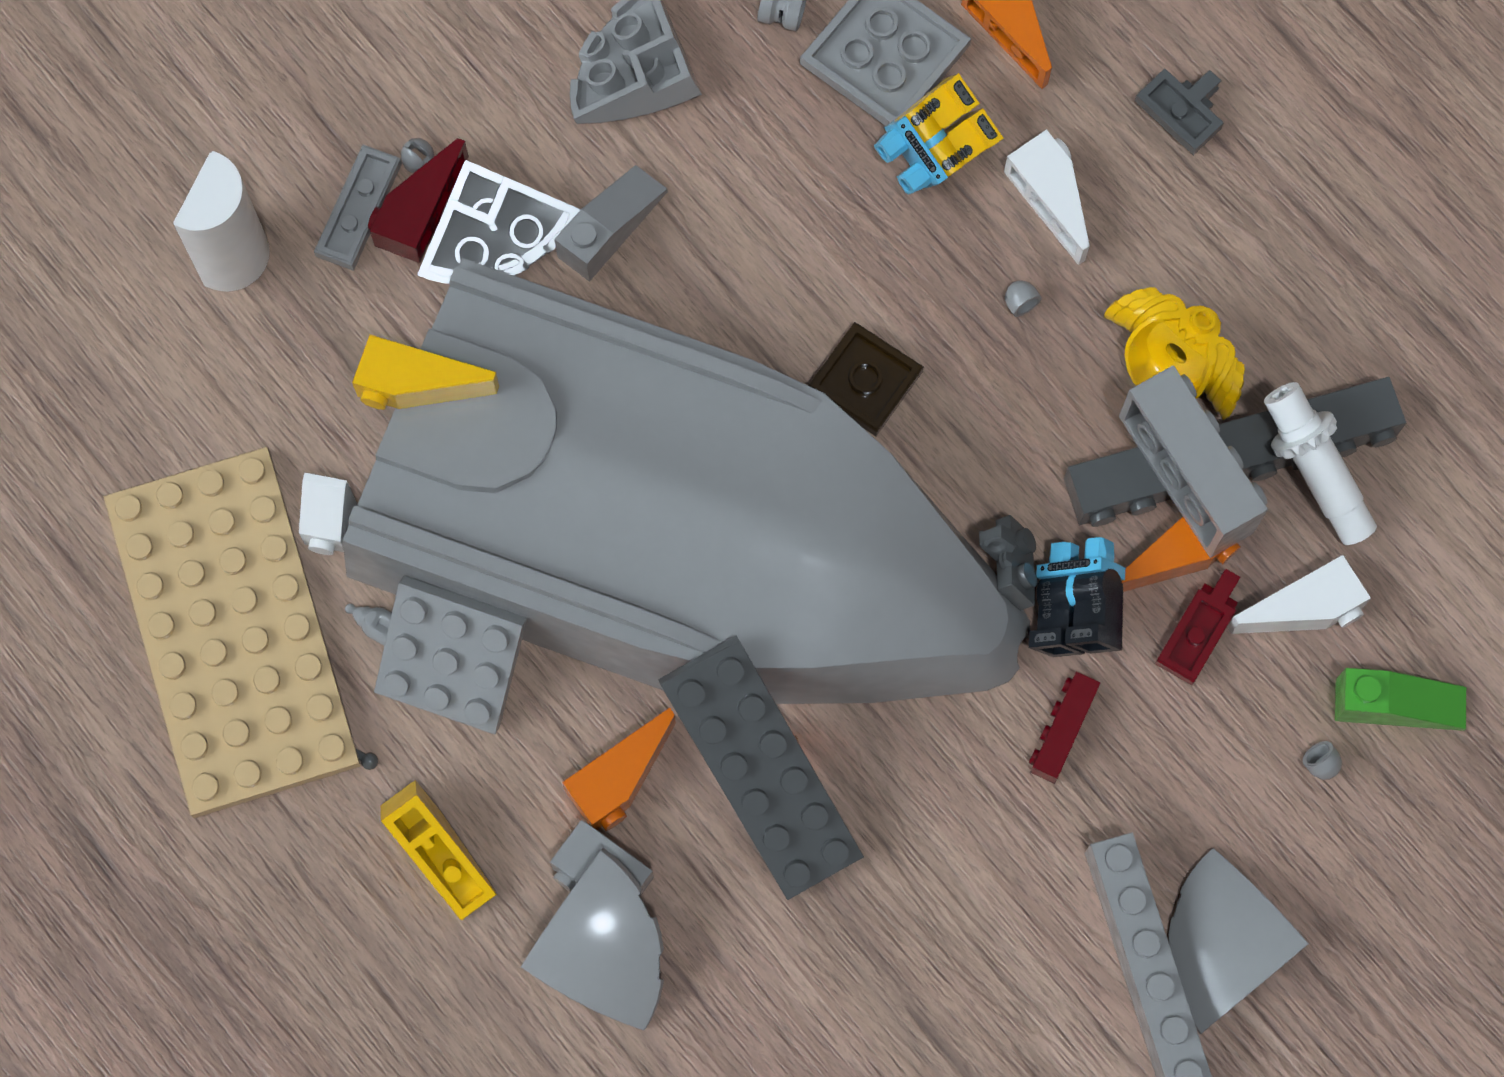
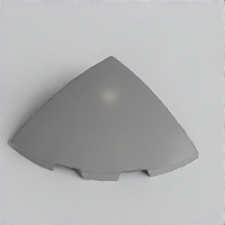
M620 0L611 9L612 19L600 32L591 31L579 52L582 64L577 79H571L570 84L571 110L577 124L602 123L642 116L678 105L702 95L662 0Z
M465 160L417 275L433 281L450 284L449 280L455 266H459L461 259L465 258L515 276L527 270L531 264L556 248V237L581 209Z
M603 848L584 872L535 943L521 968L570 999L621 1023L645 1030L655 1014L664 980L659 978V957L664 950L662 935L657 918L649 916L645 904L640 898L641 886L628 869L606 849Z
M1214 848L1199 861L1181 887V895L1177 902L1174 916L1170 919L1168 930V943L1199 1034H1202L1309 944L1283 914Z

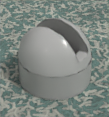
M421 138L410 139L401 150L402 163L405 169L411 173H415L434 157L431 145ZM412 149H418L426 158L422 161Z
M1023 280L1013 282L1007 288L1005 294L1006 305L1015 317L1028 313L1042 299L1036 288Z
M1323 741L1315 744L1305 753L1303 764L1313 776L1321 780H1330L1341 770L1342 760L1332 743Z

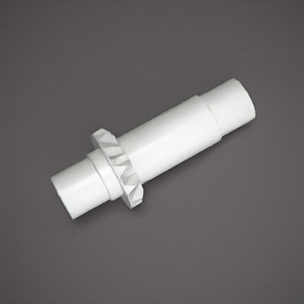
M1297 382L1285 384L1272 391L1264 399V404L1278 427V434L1271 443L1276 456L1284 457L1285 459L1293 458L1324 516L1329 518L1344 545H1352L1365 540L1375 532L1377 525L1363 501L1364 497L1330 437L1337 430V421L1334 415L1329 411L1316 412V410H1313Z

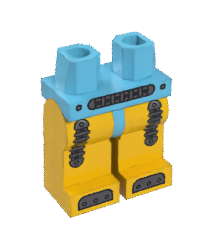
M959 73L945 78L903 112L896 120L884 127L886 133L874 145L875 150L886 163L893 161L901 154L909 163L910 167L896 176L899 184L907 194L940 184L980 153L1004 139L983 108L970 112L980 103ZM968 113L966 116H964L962 119H960L957 123H955V124H954L953 126H951L949 129H947L946 131H944V129H945L946 127H948L950 124H952L954 121H956V120H957L958 118H960L962 115Z

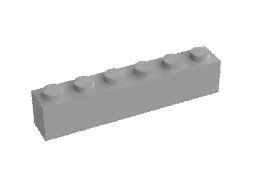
M1133 832L1090 844L1085 852V856L1156 1077H1212Z

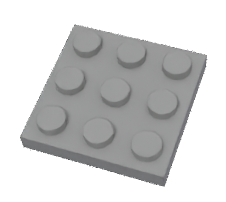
M848 0L802 54L800 64L887 126L938 85L968 49L971 38L918 0Z
M404 576L398 584L374 693L496 734L501 725L527 618Z

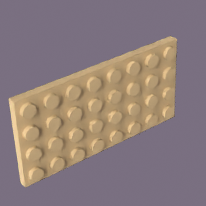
M268 447L103 496L190 815L193 818H197L361 767Z

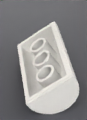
M212 151L209 153L173 224L204 286L217 291H236L249 286L261 276L269 259V243L236 166L225 156Z

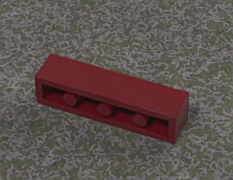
M1077 671L1073 679L1067 677L1061 692L1066 693L1062 703L1056 701L1050 714L1055 719L1051 726L1045 725L1040 736V740L1044 741L1040 750L1035 748L1030 758L1029 764L1033 765L1030 773L1051 783H1056L1101 682Z

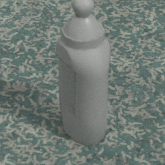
M352 603L347 604L345 607L346 613L353 615L357 625L361 626L362 631L367 637L385 646L392 612L379 607H355Z

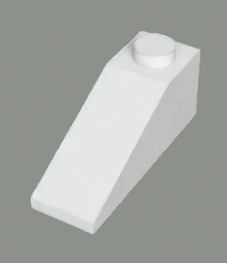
M1046 129L1007 156L1004 173L1075 262L1080 265L1085 261L1090 245L1071 153L1061 139H1054Z
M1342 555L1235 615L1227 628L1231 634L1327 629L1338 622L1344 628L1364 615L1361 609L1371 598Z

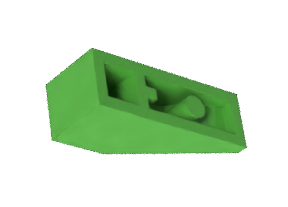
M1345 668L1336 679L1335 721L1464 731L1466 730V687L1392 671Z

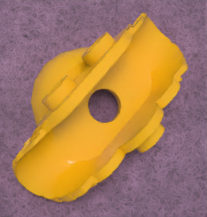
M1155 287L1139 289L1130 294H1124L1107 308L1104 313L1106 319L1132 332L1126 342L1124 355L1127 372L1136 386L1174 365L1180 376L1185 374L1193 383L1197 393L1196 399L1204 392L1207 395L1206 398L1212 402L1222 420H1225L1232 414L1237 405L1236 402L1242 393L1245 367L1235 357V347L1232 343L1219 336L1221 322L1215 311L1201 305L1191 306L1186 309L1184 302L1179 297L1173 294L1163 295Z

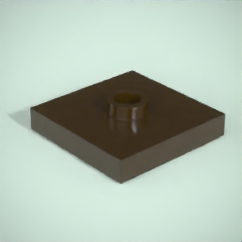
M854 322L808 386L826 394L862 428L877 437L923 373L924 366Z

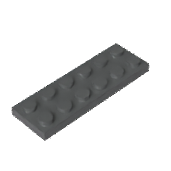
M737 635L658 679L662 689L787 900L864 858Z

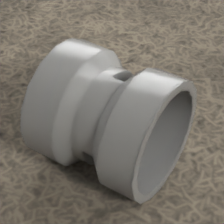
M761 0L757 21L769 25L773 22H778L785 29L797 32L802 21L806 0Z

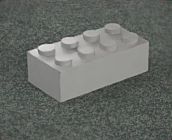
M1173 365L1130 389L1119 418L1208 556L1212 558L1255 532L1268 511L1266 507L1267 498L1261 487L1256 482L1251 483L1243 472V461L1236 449L1232 446L1227 447L1218 434L1220 427L1214 415L1209 410L1203 411L1195 398L1197 393L1191 380L1185 374L1180 376Z

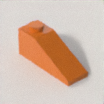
M962 0L961 5L1041 89L1047 86L1052 66L1032 0Z
M1182 517L1126 567L1125 580H1121L1123 592L1208 569L1217 560L1223 565L1236 554L1241 546L1236 543L1210 558L1184 517Z
M670 707L562 782L567 795L587 823L595 830L603 827L605 831H608L627 817L624 811L632 805L676 724L675 714Z

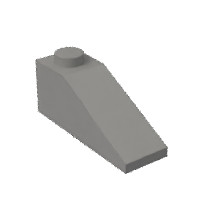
M635 165L583 207L556 237L555 244L558 258L590 282L665 196L668 189Z

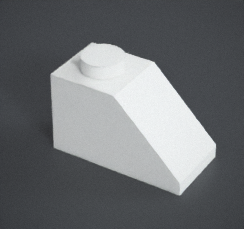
M304 473L299 535L304 544L309 545L308 549L310 551L323 555H333L334 550L344 552L342 541L349 526L348 519L354 505L357 506L347 480Z

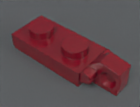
M1225 569L1214 588L1204 583L1201 590L1198 589L1155 665L1190 685L1194 684L1236 612L1235 607L1238 602L1229 596L1238 583L1240 576Z

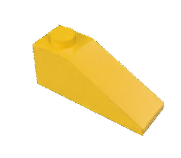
M369 335L352 381L357 396L361 398L360 401L367 406L384 410L386 406L404 409L495 395L499 389L497 374L494 371L373 335Z
M416 780L380 805L381 822L460 920L466 918L497 895L447 819Z

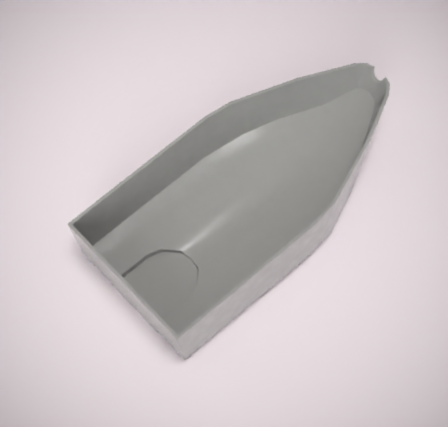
M462 258L459 266H455L449 280L450 287L432 329L429 328L420 350L496 372L499 382L498 392L495 395L404 409L395 408L375 455L376 461L357 506L354 505L348 519L349 526L342 541L348 578L396 595L399 582L404 576L525 617L527 622L522 640L661 690L663 689L658 679L736 635L776 704L877 703L988 691L1009 682L1019 670L1017 661L1019 645L1023 639L1029 638L1030 620L1025 611H1020L997 590V575L895 457L826 394L752 359L480 263Z

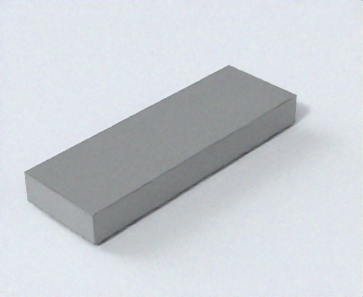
M362 145L314 250L316 257L354 271L370 236L368 222L371 213L376 206L381 208L402 165L401 158Z

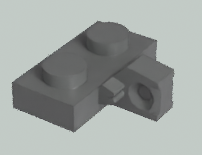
M1164 68L1135 98V102L1193 156L1222 129L1224 124L1210 110L1214 104L1209 99L1219 90L1218 86L1222 81L1211 70L1192 85L1188 80L1180 83Z
M1008 515L996 520V527L979 532V546L997 562V590L1021 611L1035 605L1034 587L1037 585V576L1034 570L1033 552L1036 550V541L1028 528H1024L1016 519Z

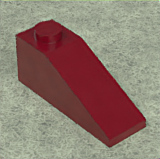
M459 138L454 140L388 193L381 208L378 206L374 208L369 218L368 230H370L375 247L421 263L463 163L469 158L464 140Z

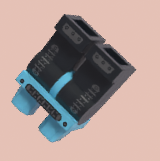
M1102 537L1088 538L1085 541V557L1080 560L1078 545L1071 542L1051 543L1049 563L1037 565L1036 576L1040 579L1036 590L1039 605L1037 630L1030 631L1028 648L1050 657L1082 655L1085 652L1092 654L1122 650L1123 584L1121 580H1125L1126 567L1114 563V542Z

